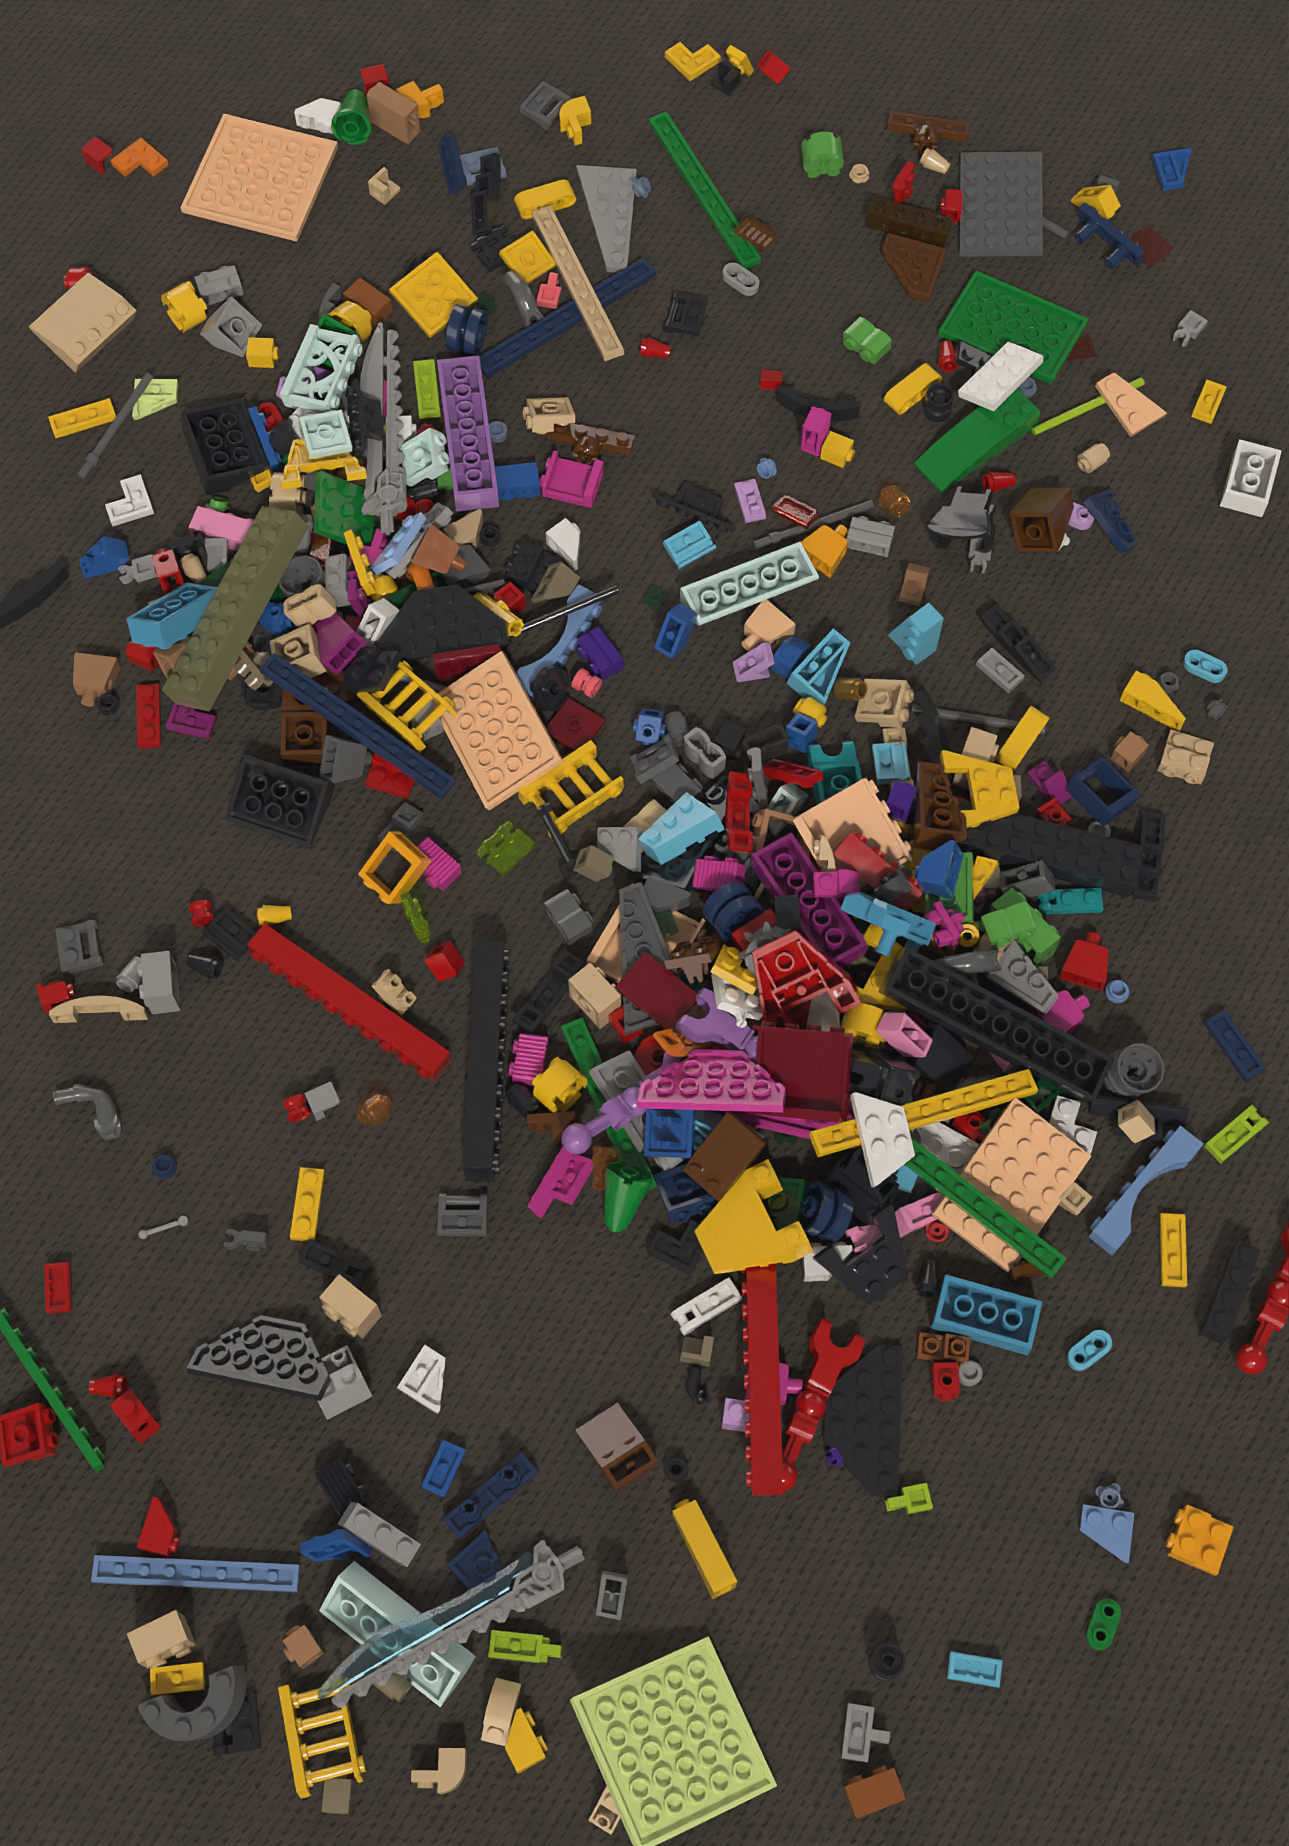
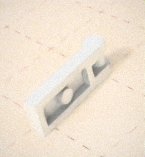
M727 1278L674 1310L671 1316L674 1321H678L682 1334L687 1335L703 1323L740 1302L742 1297L731 1279ZM690 1311L695 1316L691 1321L686 1317V1314Z

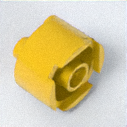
M191 282L182 283L161 295L163 305H168L169 310L167 314L179 330L183 329V333L206 320L205 310L207 306L202 298H197Z
M345 301L328 313V316L360 335V343L370 336L371 314L359 305Z
M861 1003L845 1011L840 1027L845 1028V1033H853L852 1044H856V1041L865 1043L866 1048H880L885 1045V1039L877 1033L884 1010Z
M556 1057L551 1061L549 1068L543 1074H538L532 1081V1085L535 1086L533 1095L551 1112L556 1113L559 1110L566 1112L581 1097L582 1094L579 1091L582 1086L586 1088L587 1078L566 1060Z

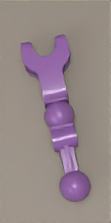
M706 988L700 989L696 995V1002L707 1013V1016L702 1019H696L683 1015L676 1023L678 1031L696 1043L714 1041L728 1050H743L756 1065L758 1035L754 1036L755 1031L751 1030L747 1025L743 1028L738 1027L736 1018L731 1016L728 1011L718 1009L714 992Z
M665 1051L662 1066L639 1081L637 1087L627 1088L621 1096L617 1095L615 1098L608 1100L600 1108V1116L586 1125L576 1123L569 1125L561 1136L564 1149L571 1154L578 1155L584 1153L591 1146L592 1137L609 1126L614 1130H619L631 1122L632 1117L643 1115L646 1112V1108H638L637 1104L640 1084L647 1079H655L661 1075V1070L674 1062L680 1063L688 1058V1056L675 1057Z

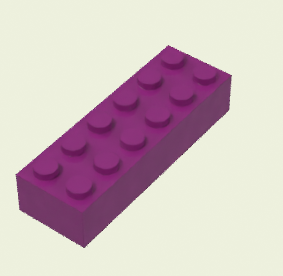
M792 833L752 854L751 867L774 901L775 896L798 894L801 934L841 968L865 955L868 944L847 913L840 910L841 905L836 897L814 898L813 873L818 871Z

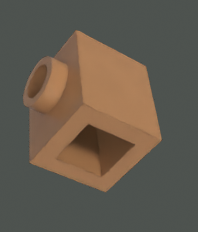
M1130 732L1126 737L1121 736L1116 742L1111 760L1129 773L1145 755L1149 745L1141 736Z
M297 1625L286 1633L287 1638L283 1640L286 1647L283 1651L289 1661L292 1663L295 1660L300 1668L304 1669L324 1654L305 1625L302 1627Z

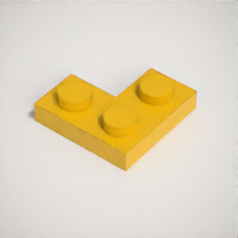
M681 42L665 51V58L689 81H692L721 61V56L709 44L693 54Z
M723 945L711 969V973L753 995L758 986L756 976L749 969L740 966L743 959L738 958V953L740 952L736 948Z

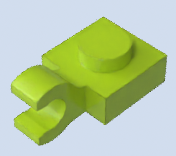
M927 1483L903 1487L901 1489L902 1496L888 1498L885 1501L887 1512L905 1507L908 1515L933 1509Z

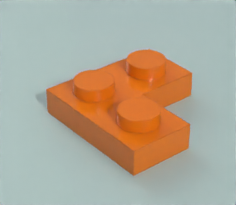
M139 138L110 160L111 165L123 176H127L141 165L154 177L169 165L168 160L142 138Z

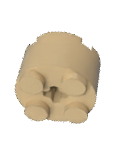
M275 472L270 485L272 497L269 496V507L296 511L298 515L303 514L302 504L307 503V491H303L306 485V475H300L302 487L282 490L281 478L284 477V473Z

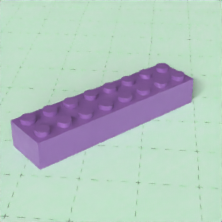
M479 356L437 360L456 512L499 507Z

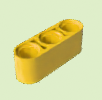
M563 179L522 191L515 196L514 201L521 218L527 220L532 218L531 211L551 205L553 211L570 207L576 202V196L569 181Z
M924 363L891 388L885 395L884 402L898 415H902L926 396L927 390L931 385L941 383L942 376L929 364Z
M1030 706L995 760L1006 767L1012 768L1014 772L1050 717Z

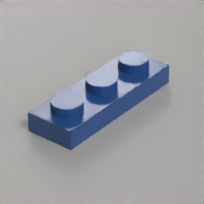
M256 406L249 408L248 412L272 473L280 471L279 463H282L279 453L274 451L269 443L270 431L266 432L264 425H267L264 414L263 412L259 413Z

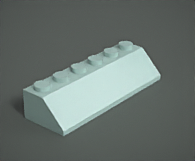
M798 542L682 587L680 589V602L682 605L698 613L695 623L700 626L819 579V576L801 542Z
M355 1561L338 1575L319 1610L385 1664L390 1663L443 1631ZM454 1640L451 1642L447 1653L439 1654V1652L433 1651L427 1664L419 1665L415 1661L412 1662L405 1676L408 1677V1682L441 1707L466 1674L476 1656Z

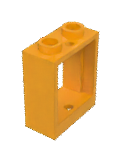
M389 831L358 875L364 879L363 883L367 887L374 889L380 894L379 898L383 902L398 904L402 902L431 863V860L401 832ZM392 847L412 864L393 891L373 874Z

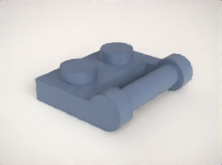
M498 147L460 155L467 186H472L473 183H476L475 176L481 174L480 157L492 153L500 154ZM501 159L500 179L507 178V175Z

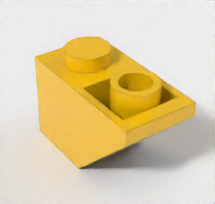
M521 1708L516 1710L505 1746L518 1774L546 1758L544 1752L548 1750L541 1735L535 1737L531 1729L536 1725L529 1711L523 1713Z

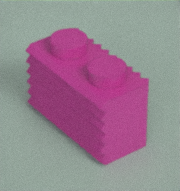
M811 407L802 428L800 446L802 451L820 456L821 448L829 435L830 412L822 408Z
M429 837L417 846L431 860L423 875L426 877V882L432 888L438 887L441 891H444L461 875L460 864L437 846Z
M704 856V860L696 859L692 887L699 890L716 891L721 886L730 882L740 881L744 883L746 866L739 864V860L734 858H725V862L718 861V858L712 856Z
M520 1033L519 1040H514L513 1054H516L515 1062H510L509 1076H512L513 1084L519 1083L520 1085L535 1087L532 1085V1081L538 1074L544 1073L549 1046L548 1037Z

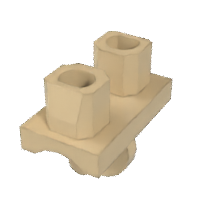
M389 969L384 970L381 977L372 985L379 994V1000L382 1003L386 1002L398 1016H402L416 1000V996L411 991L408 992L401 984V979Z

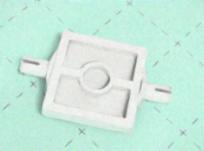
M712 973L718 1009L733 1014L736 1017V1024L740 1028L747 1025L746 1018L758 1021L761 1019L763 1013L758 986L753 995Z

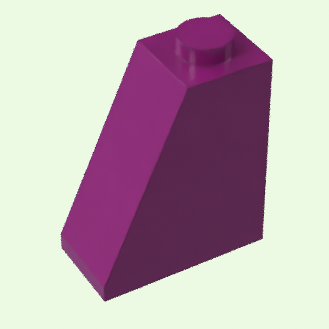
M337 612L317 623L321 662L334 674L338 675L356 656V652L364 647L367 642Z

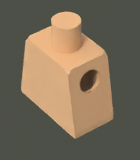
M766 599L759 604L746 621L744 634L747 638L741 642L742 646L749 652L756 646L766 642L773 649L794 635L795 623Z

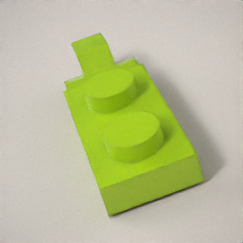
M492 1630L488 1657L532 1663H547L548 1657L561 1658L562 1646L549 1644L550 1638H545L543 1635Z

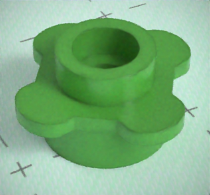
M217 496L211 497L210 503L205 505L222 513L225 510L231 509L227 505V499Z

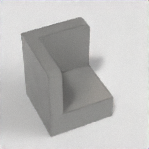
M227 538L205 539V548L208 555L207 569L208 572H215L230 561Z
M331 1081L304 1093L316 1121L325 1117L323 1111L340 1104Z

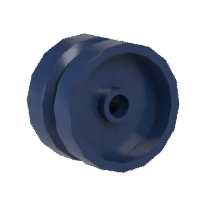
M456 304L448 322L446 348L454 352H460L464 349L467 355L478 356L486 336L487 311L475 308L470 313L468 306Z
M740 881L730 882L718 888L707 899L703 908L704 916L725 941H733L731 933L764 913L762 905L752 896L747 886Z
M819 1181L811 1182L806 1187L805 1198L801 1208L800 1224L805 1234L810 1236L816 1235L819 1239L830 1243L840 1239L847 1230L852 1217L853 1199L850 1193L838 1188H832Z

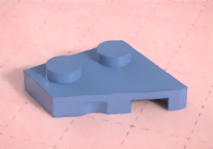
M1083 1504L1080 1531L1114 1554L1121 1561L1129 1563L1135 1513Z

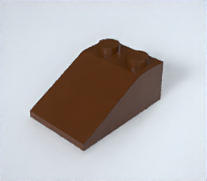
M729 1111L693 1154L683 1171L719 1202L741 1175L751 1167L767 1142L732 1111Z

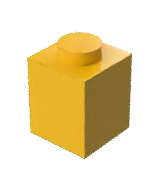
M248 337L246 357L249 367L274 368L275 360L279 359V348L275 347L273 338Z
M830 431L821 448L820 459L844 468L847 461L851 462L854 457V440Z

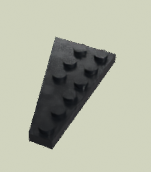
M723 775L705 793L706 797L701 801L718 814L723 826L725 825L726 794L729 778L727 775ZM714 831L704 837L705 841L693 843L685 848V852L662 865L645 854L641 858V872L629 870L626 875L629 879L646 883L649 876L689 892L693 883L696 859L704 860V856H708L720 832Z

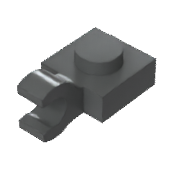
M234 1229L226 1230L228 1236H234L233 1242H224L223 1245L226 1249H235L240 1244H243V1246H246V1249L252 1251L268 1248L269 1237L266 1233L244 1230L238 1232Z

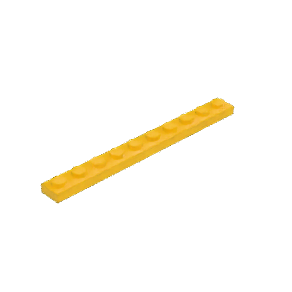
M1027 1069L901 1105V1107H904L910 1131L1006 1103L1014 1098L1020 1099L1036 1094L1038 1088L1030 1070ZM856 1119L811 1131L809 1134L817 1157L861 1145Z

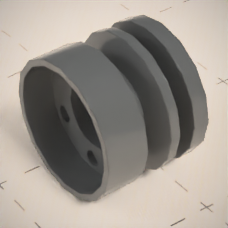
M299 556L289 562L279 581V586L287 598L303 593L313 585L321 584L325 588V571L315 558Z
M1143 1043L1132 1044L1109 1055L1114 1060L1105 1077L1104 1084L1107 1090L1114 1096L1122 1099L1134 1098L1156 1089L1163 1080L1165 1072L1164 1062L1160 1054L1149 1045Z

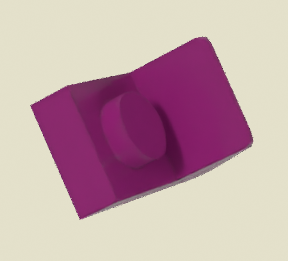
M1044 761L1027 772L1026 776L1048 802L1056 797L1059 805L1072 798L1066 791L1068 783L1062 770L1055 773L1048 763Z

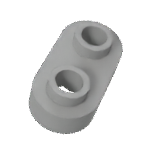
M728 263L724 266L723 280L746 296H752L758 292L760 282L756 275L738 263Z

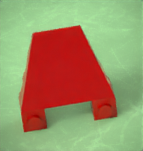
M797 930L787 933L752 951L763 1021L776 1022V1027H784V1023L795 1024L788 1010L827 991L839 1014L861 1004V995L852 977Z

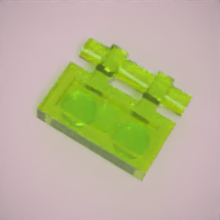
M506 821L502 826L499 825L494 830L495 833L490 838L484 839L480 843L481 846L475 851L481 858L486 853H490L491 855L486 859L487 863L502 876H505L535 847V842L519 828L513 834L509 832L514 827L510 821ZM501 839L505 840L498 848L495 846Z
M409 892L400 895L403 911L412 931L415 933L418 941L424 944L427 943L431 936L428 922L422 917L421 907L417 899H412Z

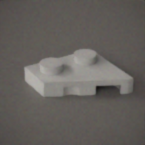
M599 827L597 848L613 856L614 861L635 872H641V843L638 838L642 835V828Z

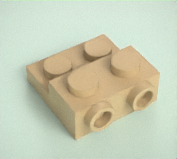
M568 397L526 399V407H523V419L526 420V428L531 429L532 433L546 434L554 432V424L565 426L569 423H575V413Z
M864 679V682L867 684V694L858 702L855 714L857 722L879 723L880 727L902 728L903 722H907L909 718L907 705L912 703L914 698V692L907 680Z
M1170 730L1157 771L1163 772L1168 777L1182 778L1190 784H1201L1208 768L1214 743Z

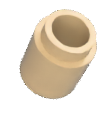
M1103 443L1094 444L1078 455V467L1084 472L1091 473L1107 462L1110 452Z

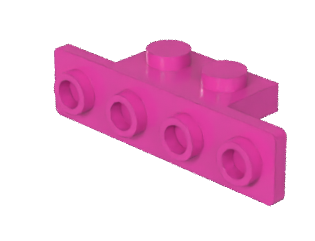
M563 1146L547 1174L543 1177L535 1194L531 1197L528 1207L537 1217L542 1218L553 1199L572 1205L596 1164L591 1159L580 1156V1154L569 1153Z

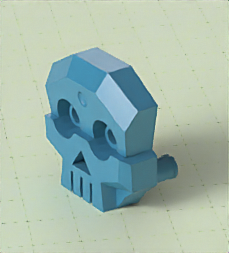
M862 892L847 894L840 910L882 927L883 934L875 951L886 956H890L894 942L900 935L907 939L905 947L918 952L920 945L923 946L925 944L928 946L936 923Z

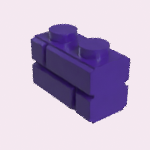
M600 627L594 628L577 639L578 648H576V651L582 660L586 659L588 661V667L593 676L598 675L603 681L624 668V659Z

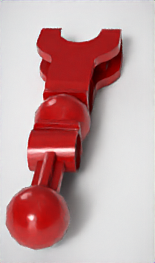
M1289 1221L1281 1234V1243L1285 1249V1256L1273 1280L1274 1282L1267 1288V1299L1263 1301L1255 1317V1320L1260 1322L1251 1343L1240 1346L1236 1352L1235 1360L1238 1368L1243 1373L1258 1374L1264 1370L1268 1359L1264 1349L1273 1330L1279 1332L1289 1315Z
M824 1317L817 1322L809 1339V1349L814 1361L802 1389L803 1392L796 1398V1411L792 1413L785 1433L790 1435L782 1454L783 1491L790 1490L797 1482L798 1472L795 1462L803 1443L809 1444L815 1434L819 1419L822 1418L826 1411L825 1400L829 1398L841 1369L850 1366L859 1359L865 1343V1337L856 1334L849 1339L848 1344L844 1348L836 1347L829 1337L832 1323Z

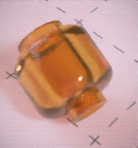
M899 485L886 486L881 490L879 505L891 517L903 516L910 509V496Z
M372 1092L358 1103L356 1116L364 1126L376 1128L391 1117L392 1102L387 1095Z

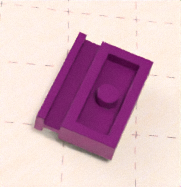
M350 571L347 572L350 578L347 581L348 601L358 617L363 618L372 601L366 596L367 594L361 586L357 572Z

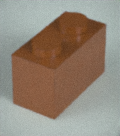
M361 278L343 293L344 301L355 303L371 314V324L375 327L393 312L391 299Z
M884 1765L872 1770L873 1776L863 1779L862 1775H858L847 1780L848 1785L843 1787L854 1820L906 1800L894 1768L888 1770L887 1766Z

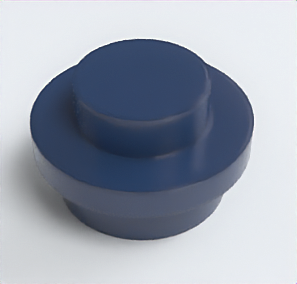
M169 1155L158 1156L152 1164L154 1174L161 1179L170 1178L177 1169L176 1161Z

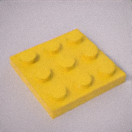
M438 252L434 253L389 289L392 296L429 338H432L448 325L450 315L456 304L465 305L470 308L478 301L475 294Z

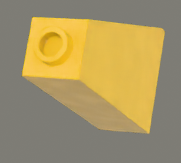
M686 1499L676 1504V1509L672 1511L673 1518L711 1598L714 1599L735 1589L737 1580L696 1500L689 1502V1499Z

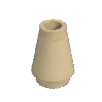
M929 148L925 150L919 161L924 168L943 173L944 175L951 165L938 152Z
M193 553L184 556L179 561L180 569L195 584L200 583L207 577L199 557Z

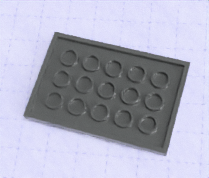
M961 152L960 190H962V213L960 218V256H1042V152Z

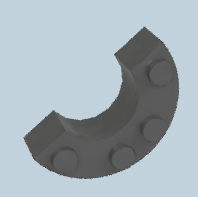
M230 1666L209 1675L210 1687L208 1695L202 1705L192 1712L182 1708L177 1703L174 1695H161L138 1705L139 1711L149 1727L167 1739L193 1741L213 1737L232 1723L242 1707L246 1693L244 1666Z

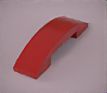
M730 771L725 807L727 845L729 850L752 853L753 832L750 831L752 782L749 780V774Z

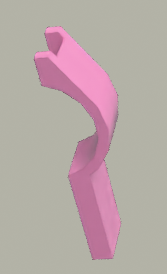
M937 1192L899 1208L895 1212L900 1238L937 1220L931 1213L943 1198L941 1193ZM876 1224L863 1227L856 1226L845 1231L846 1236H850L855 1245V1255L882 1237Z

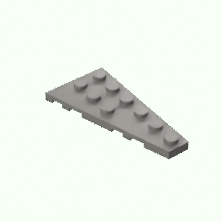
M576 165L606 272L619 273L628 267L635 196L632 188V178L636 177L637 169Z

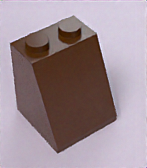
M1030 488L1010 512L1018 551L1058 552L1060 550L1074 509L1071 488Z

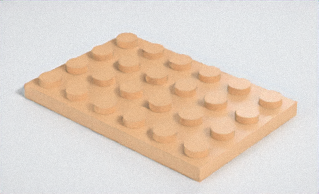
M500 651L438 693L442 698L447 696L455 705L453 709L458 715L456 718L447 711L439 718L486 809L491 810L517 793L520 787L532 783L564 762L504 652ZM433 699L431 700L436 709L439 705Z
M1014 1098L1006 1106L959 1175L1038 1235L1060 1203L1059 1198L1075 1181L1091 1158V1155L1017 1098ZM943 1196L931 1213L1007 1273L1013 1267V1264L1019 1262L1022 1256L945 1196Z

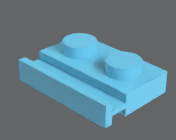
M701 521L687 527L662 543L672 560L677 564L678 569L716 549V545L711 541V537Z
M901 742L899 745H895V743L872 744L877 785L890 784V781L910 780L905 742Z

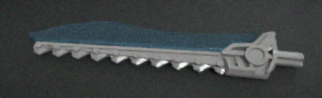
M541 1540L534 1547L533 1554L525 1552L519 1559L459 1597L412 1618L388 1625L359 1646L339 1665L320 1690H318V1698L324 1699L365 1675L361 1680L336 1693L331 1699L332 1703L338 1706L337 1708L346 1707L352 1694H356L358 1697L366 1696L371 1684L376 1683L378 1686L387 1685L391 1674L394 1672L399 1675H406L412 1662L415 1661L419 1665L427 1664L433 1651L439 1652V1654L447 1653L452 1641L455 1640L458 1644L466 1643L471 1631L475 1630L478 1633H484L487 1631L492 1620L497 1621V1623L505 1622L512 1609L517 1612H525L526 1608L529 1609L564 1590V1570L585 1560L582 1550L576 1546L556 1557L551 1549L546 1546L545 1540ZM516 1576V1580L512 1591L508 1592L507 1594L503 1595L497 1600L491 1602L490 1604L486 1605L480 1610L474 1612L473 1614L469 1615L463 1620L457 1622L456 1624L452 1625L451 1627L447 1628L441 1633L435 1635L434 1637L430 1638L424 1643L418 1645L417 1647L413 1648L407 1653L401 1655L400 1657L396 1658L390 1663L384 1665L378 1670H375V1668L387 1662L388 1660L394 1658L395 1656L399 1655L405 1650L411 1648L412 1646L416 1645L422 1640L428 1638L429 1636L433 1635L439 1630L445 1628L446 1626L450 1625L456 1620L462 1618L463 1616L467 1615L473 1610L479 1608L480 1606L484 1605L490 1600L506 1592L510 1588L512 1579Z

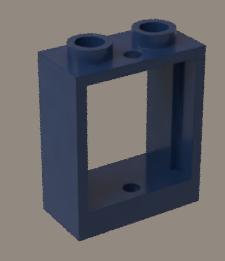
M1104 757L1096 762L1092 760L1084 767L1083 771L1077 770L1069 778L1071 782L1066 788V791L1103 827L1130 810L1141 795ZM1096 777L1118 800L1107 806L1085 783Z

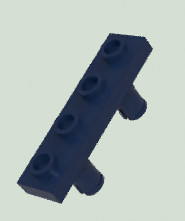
M1085 202L1079 207L1078 219L1085 225L1074 234V237L1080 244H1083L1093 233L1098 234L1115 249L1104 259L1105 264L1110 269H1113L1123 258H1127L1137 268L1143 263L1145 252L1139 244L1132 242L1125 232L1116 229L1113 223L1099 215L1094 207L1087 205Z
M521 1452L443 1518L444 1522L459 1540L462 1539L537 1475L538 1471Z

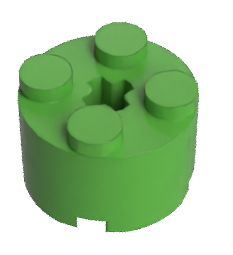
M818 132L810 135L811 139L807 141L804 139L801 143L803 168L808 177L816 178L820 174L837 176L844 165L841 138L839 136L838 138L834 137V134L831 132Z

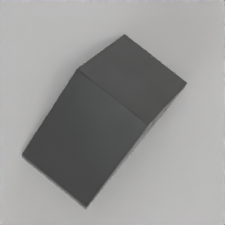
M608 1571L602 1572L596 1616L621 1620L628 1585V1575Z

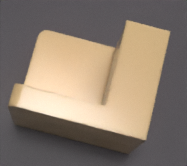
M385 167L368 181L370 195L384 205L400 191V187L389 180L388 170Z
M1139 1100L1118 1109V1126L1134 1143L1155 1134L1154 1117Z

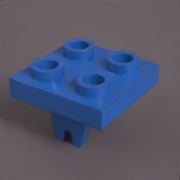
M646 1108L644 1156L692 1158L694 1154L696 1110Z

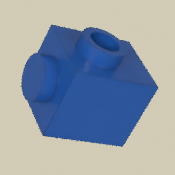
M798 712L786 727V744L792 749L806 753L808 745L813 744L817 739V721Z

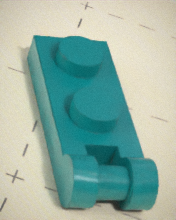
M1101 888L1059 889L1037 896V899L1040 900L1038 909L1042 915L1102 913L1104 910ZM1049 899H1055V905L1050 904Z

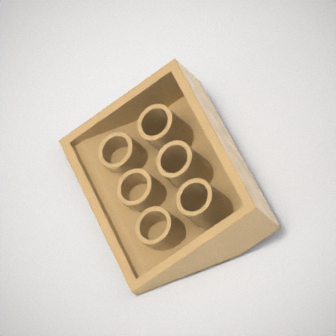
M87 273L37 318L29 328L76 373L134 320L137 310L116 291Z

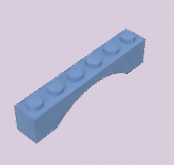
M578 584L568 598L567 605L596 593ZM601 601L568 614L565 631L552 651L542 659L521 667L516 673L533 705L535 701L533 693L530 691V683L535 680L538 672L545 666L564 667L568 660V654L578 646L577 639L589 631L592 619L600 615L603 608Z
M1182 1126L1175 1132L1172 1129L1163 1139L1165 1145L1161 1149L1156 1147L1148 1158L1151 1162L1147 1166L1142 1164L1134 1174L1137 1177L1132 1184L1127 1182L1119 1193L1122 1197L1118 1201L1113 1199L1105 1209L1107 1215L1103 1219L1098 1217L1091 1225L1090 1229L1093 1232L1089 1238L1111 1256H1113L1131 1233L1132 1209L1141 1189L1163 1173L1185 1168L1202 1147L1203 1143Z

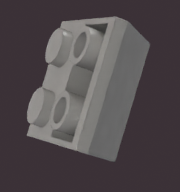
M348 1346L321 1358L331 1378L322 1400L318 1401L327 1420L372 1397Z

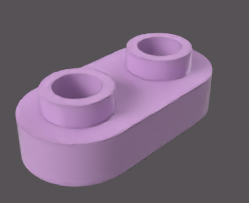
M1073 502L1074 509L1068 525L1080 530L1089 529L1093 524L1094 517L1088 512L1086 507Z

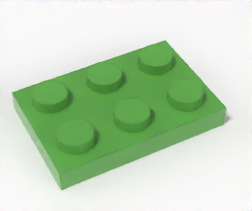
M972 852L963 853L964 857L953 899L925 894V914L933 909L934 903L941 901L946 912L953 909L955 914H964L965 920L962 923L974 922Z

